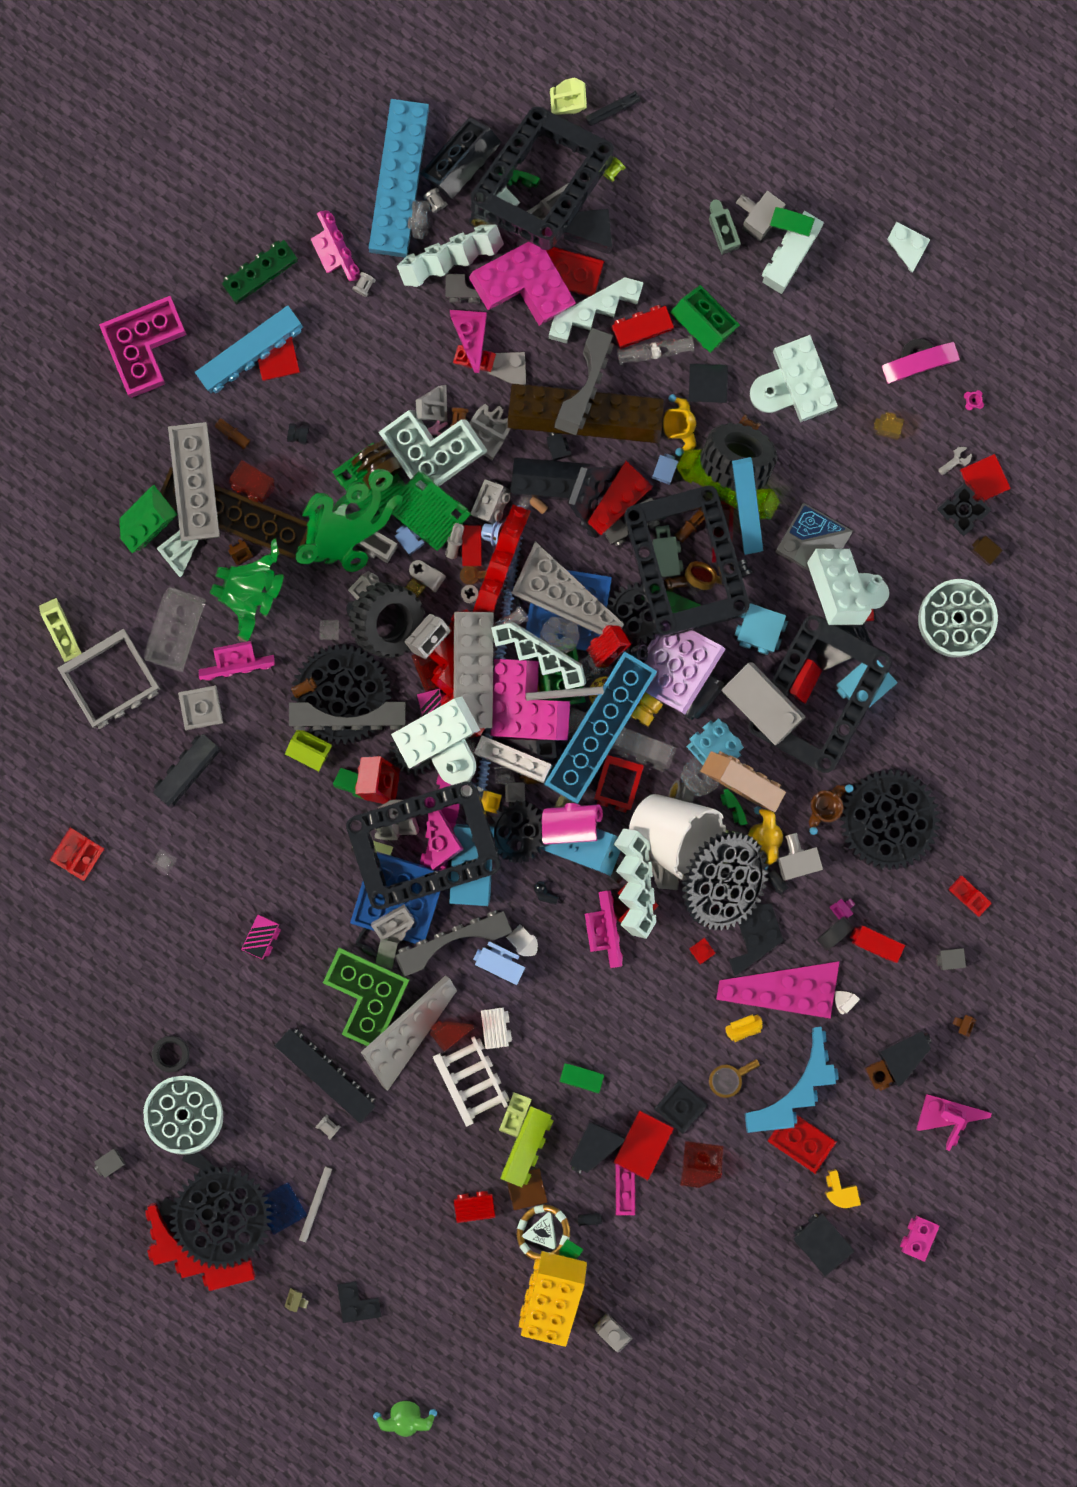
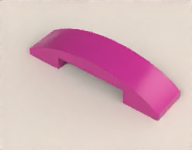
M951 342L882 365L887 384L905 379L908 376L959 361L960 358L955 343Z

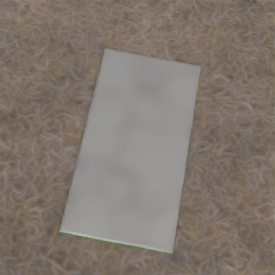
M381 939L375 964L392 969L398 943Z

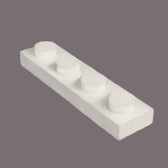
M481 736L474 752L475 755L544 784L552 769V765L485 736Z

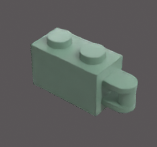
M713 200L710 204L711 214L709 222L721 255L739 249L741 243L728 208L723 209L719 200Z
M669 525L656 526L657 539H653L652 544L662 578L680 576V572L683 571L682 560H678V553H681L680 541H676V537L670 536ZM667 533V538H660V534Z

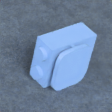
M490 941L487 945L492 947L491 950L485 947L482 950L478 949L473 959L476 961V966L515 985L518 984L525 967L512 961L511 958L518 959L519 955Z

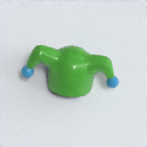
M402 1401L393 1405L390 1419L384 1420L380 1412L374 1413L373 1417L377 1420L382 1431L395 1432L399 1436L408 1437L417 1431H429L434 1417L437 1416V1411L431 1409L429 1416L423 1419L417 1404L410 1401Z

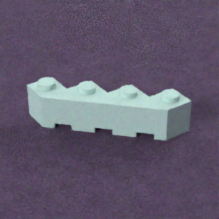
M497 225L477 226L474 228V232L467 235L464 232L449 238L450 242L440 245L436 243L424 248L425 252L415 256L412 253L406 256L397 265L404 286L418 287L424 283V280L429 275L444 276L454 265L468 266L473 263V260L478 255L487 254L492 256L496 254L504 245Z
M623 278L554 316L549 339L567 343L572 326L591 330L595 313L614 317L619 300L638 304L643 282Z
M508 622L491 627L496 646L515 642L519 661L538 656L542 675L561 671L566 689L586 684L581 663L514 622Z
M623 829L614 843L626 855L616 871L628 882L619 896V899L630 908L621 926L631 935L647 939L656 924V915L653 914V904H655L654 888H651L650 877H653L652 862L649 861L648 854L650 842L638 831Z

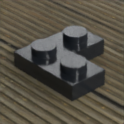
M357 1281L337 1284L343 1323L381 1317L379 1297L359 1300Z

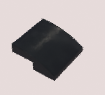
M689 364L688 402L727 403L728 365Z

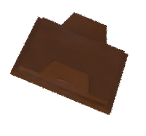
M540 1168L528 1171L531 1176L527 1185L523 1184L520 1187L507 1182L514 1210L548 1203Z

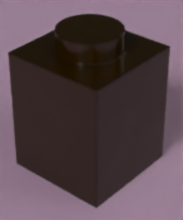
M985 535L982 539L978 537L972 544L974 549L971 552L987 566H990L1003 550Z

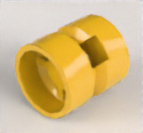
M645 692L631 717L640 720V723L649 727L654 719L653 714H657L663 704Z

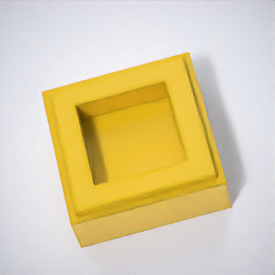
M484 790L481 799L484 810L497 814L496 811L499 809L502 795Z

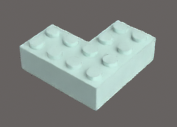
M408 410L379 432L410 479L420 471L431 478L437 486L442 485L487 452V449L467 420H460L434 439L422 420L416 419L415 410ZM421 480L416 484L422 490L426 487V484Z

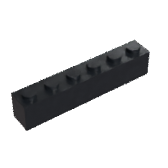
M290 1028L274 1046L353 1118L361 1123L377 1106L374 1104L376 1100L369 1093L363 1094L360 1091L362 1087L356 1081L352 1080L350 1082L345 1077L347 1073L340 1067L336 1069L332 1066L331 1063L333 1061L326 1054L321 1056L317 1052L319 1048L311 1041L307 1043L303 1039L304 1035L297 1028L294 1030Z

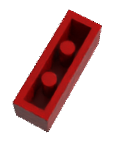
M661 305L650 308V312L644 314L643 311L635 313L631 319L625 320V318L616 320L615 324L612 325V331L619 349L672 331L674 328L667 307H661Z

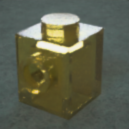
M889 412L881 414L880 418H876L874 423L875 435L898 440L904 419L897 418L896 414Z

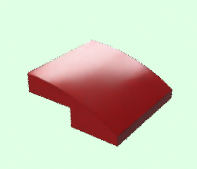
M70 827L50 858V861L84 881L104 848Z

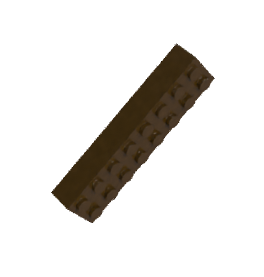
M512 384L507 428L571 434L554 427L563 402L571 399L580 390ZM596 392L594 399L590 398L589 403H592L589 413H584L583 418H586L583 429H578L576 434L660 443L664 399Z
M170 467L160 493L174 511L178 513L173 468ZM214 485L219 530L270 551L271 542L276 538L279 554L297 561L296 551L298 547L306 544L308 522Z

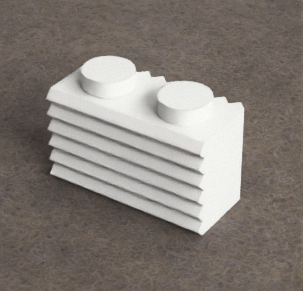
M504 1007L481 1010L485 1048L509 1046L508 1042H512L511 1030L506 1029V1023H509L508 1011H504Z

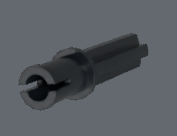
M634 91L622 98L618 97L617 101L587 115L586 120L590 126H593L622 110L625 112L626 108L641 102L637 92Z

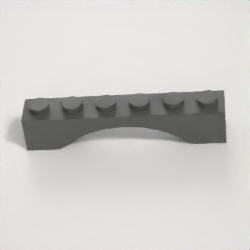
M591 328L583 350L588 367V380L579 393L563 402L554 428L574 435L577 434L578 429H583L586 418H583L584 413H589L592 404L589 403L590 398L594 399L597 391L595 384H600L603 373H600L601 368L605 369L608 358L605 357L607 354H611L614 346L611 343L613 335Z
M385 702L378 709L368 714L350 718L325 714L309 703H289V726L294 727V730L298 731L305 730V727H313V730H324V727H332V730H344V727H351V730H363V726H371V730H382V726H390V730H400L402 726H406V703Z
M498 910L487 914L488 918L483 920L480 917L469 921L471 925L463 927L462 924L451 928L453 932L445 934V932L434 935L435 939L428 942L427 938L416 943L417 947L412 949L409 946L399 949V954L395 955L403 976L405 977L424 969L431 956L450 941L465 937H479L493 941L512 933L504 911L500 913Z

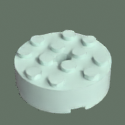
M964 579L949 580L931 590L924 598L918 615L919 629L926 643L936 652L948 657H965L981 650L992 639L998 622L997 608L991 595L979 584ZM955 613L962 615V623L955 622L953 619Z
M191 1076L171 1077L162 1081L151 1091L144 1106V1123L148 1135L159 1147L175 1154L187 1155L205 1149L216 1139L223 1123V1108L216 1092L205 1082ZM181 1110H186L188 1112L187 1119L180 1120L178 1113Z

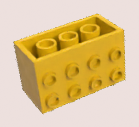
M541 1251L540 1258L535 1259L533 1274L531 1273L530 1286L526 1290L525 1303L522 1305L520 1312L521 1317L518 1327L522 1328L521 1336L566 1347L585 1284L587 1262Z

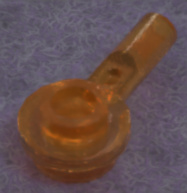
M466 566L461 570L460 578L466 585H472L478 579L485 578L487 570L478 571L473 566Z

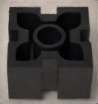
M966 480L954 490L955 496L952 499L947 496L937 506V510L947 520L950 518L954 520L953 526L963 537L975 526L974 520L976 518L981 521L992 510V507L981 496L978 499L974 496L976 491ZM960 505H968V511H960Z

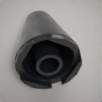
M711 672L683 716L690 720L698 719L723 692L722 689L728 682L725 679H722V681L718 680V675Z

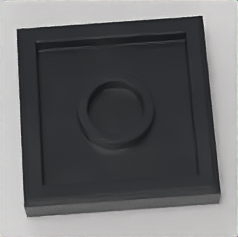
M678 1080L656 1105L654 1110L679 1132L684 1134L708 1105Z

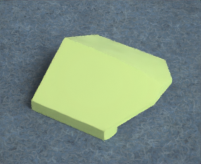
M577 78L566 79L550 89L551 113L555 115L576 114L587 108L586 88L583 81Z

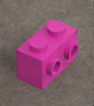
M916 1215L915 1219L912 1218L909 1222L908 1229L910 1232L908 1236H904L901 1241L900 1247H902V1252L925 1262L940 1226Z

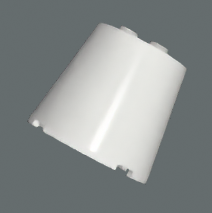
M653 794L639 804L632 816L629 830L638 831L650 842L649 858L684 881L687 880L684 873H689L686 866H691L692 863L689 860L695 859L693 853L700 852L699 846L704 848V841L710 843V837L715 838L716 834L722 835V832H726V826L722 823L723 815L715 809Z

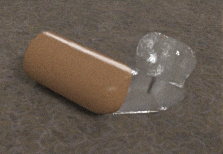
M523 496L518 503L525 509L528 506H533L541 514L548 509V506L538 497Z

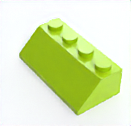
M531 1106L529 1107L500 1179L520 1187L523 1184H528L531 1176L528 1171L531 1166L535 1167L539 1157L536 1155L538 1148L542 1149L546 1140L543 1137L545 1130L549 1131L554 1121L550 1119L552 1115Z

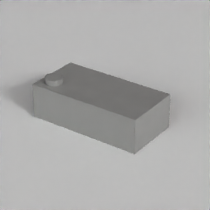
M753 662L748 663L722 689L725 695L774 745L779 744L805 718L802 712Z

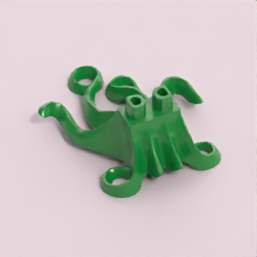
M376 469L371 472L368 481L372 490V501L366 508L354 513L345 514L347 505L363 501L369 493L368 487L361 482L350 484L346 495L341 497L334 506L333 499L325 493H317L312 496L302 515L304 517L308 516L310 520L307 524L306 544L299 546L296 551L297 562L309 564L313 561L322 562L325 560V564H332L339 559L346 571L355 572L362 569L368 562V556L363 551H353V547L380 530L389 520L395 506H400L403 501L401 495L391 496L381 515L376 520L371 521L381 501L380 491L387 489L392 484V474L385 469ZM384 477L385 480L377 485L376 481ZM354 558H360L359 562L350 563Z
M276 538L271 542V553L263 556L261 559L243 566L218 567L216 577L224 579L223 586L213 584L210 594L217 597L219 602L237 614L239 620L238 630L240 631L237 638L240 641L247 642L251 637L255 626L257 607L261 605L260 613L266 617L271 608L273 598L277 597L281 589L284 575L274 576V571L270 570L271 564L276 563L279 554ZM264 586L267 593L262 592Z

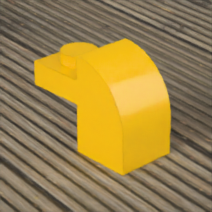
M837 1170L828 1171L829 1175L826 1176L828 1187H832V1190L825 1191L827 1198L834 1205L841 1208L861 1205L857 1186L852 1185L841 1188Z

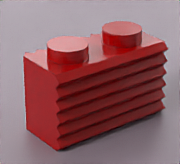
M608 625L602 630L603 633L599 637L591 640V645L586 651L596 667H609L631 645L621 626Z
M488 1191L476 1192L477 1196L470 1197L469 1193L458 1194L457 1198L454 1199L457 1223L495 1218L492 1193L488 1194Z

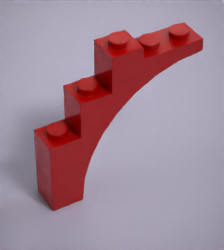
M512 505L507 520L500 532L473 612L494 613L509 567L529 518L530 510Z
M454 615L451 617L452 622L448 626L451 632L429 655L430 658L439 664L433 671L434 676L430 681L446 693L440 701V706L454 699ZM479 728L480 731L469 737L474 738L480 736L485 728Z
M157 1202L148 1205V1210H145L147 1221H151L152 1229H150L152 1240H156V1242L151 1243L150 1249L147 1252L149 1260H153L154 1265L177 1260L175 1268L177 1274H181V1278L205 1273V1275H202L204 1286H208L209 1291L255 1279L251 1258H248L247 1262L241 1259V1265L235 1261L234 1268L227 1263L226 1269L223 1268L222 1264L216 1269L214 1263L208 1268V1262L201 1266V1259L193 1262L194 1255L188 1258L189 1251H181L184 1245L177 1246L180 1240L173 1238L175 1235L162 1218Z

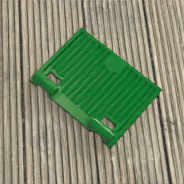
M359 453L332 471L336 480L346 491L348 486L354 482L365 484L362 479L368 472L365 471L359 474L357 469L360 466L353 467L351 464L352 460ZM346 470L352 476L349 480H346L342 475ZM398 474L393 477L392 484L387 489L380 491L381 501L378 507L380 514L373 517L371 521L376 520L381 515L388 499L393 495H397L405 486V483ZM369 490L367 497L363 501L356 503L360 510L366 508L372 501V490Z
M420 471L397 494L403 497V501L400 506L396 505L392 511V515L437 551L447 542L448 537L451 536L455 523L463 524L471 515L465 506L459 501L454 500L437 486L431 478ZM419 480L426 484L423 490L416 485ZM454 509L461 513L458 519L451 514Z

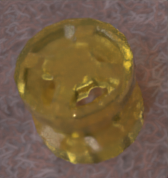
M413 577L405 588L415 593L416 598H419L426 586L419 584L417 579Z

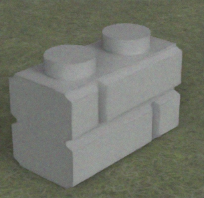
M429 614L406 639L405 644L414 654L427 659L451 630L441 618Z

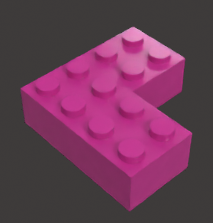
M527 242L474 270L469 276L487 310L520 293L539 326L576 304L546 250L531 242Z
M171 296L99 324L130 398L166 384L152 349L187 335Z
M494 659L493 713L490 736L568 740L569 701H526V693L538 692L539 661Z

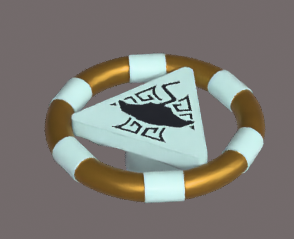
M539 1205L529 1209L522 1216L517 1227V1241L520 1249L533 1260L540 1258L541 1254L533 1252L525 1243V1238L554 1249L548 1253L559 1255V1250L566 1239H570L569 1222L563 1212L551 1205ZM548 1212L524 1233L527 1222L533 1215ZM552 1214L558 1218L563 1227V1235L558 1247L556 1245Z

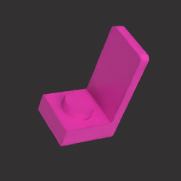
M944 1103L941 1117L949 1123H956L946 1143V1150L950 1151L952 1146L957 1145L960 1137L958 1134L960 1130L965 1129L968 1120L966 1119L965 1111Z

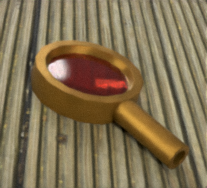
M698 561L691 562L685 570L687 581L696 588L709 590L714 587L715 583L722 585L720 576H717L715 570L708 564Z

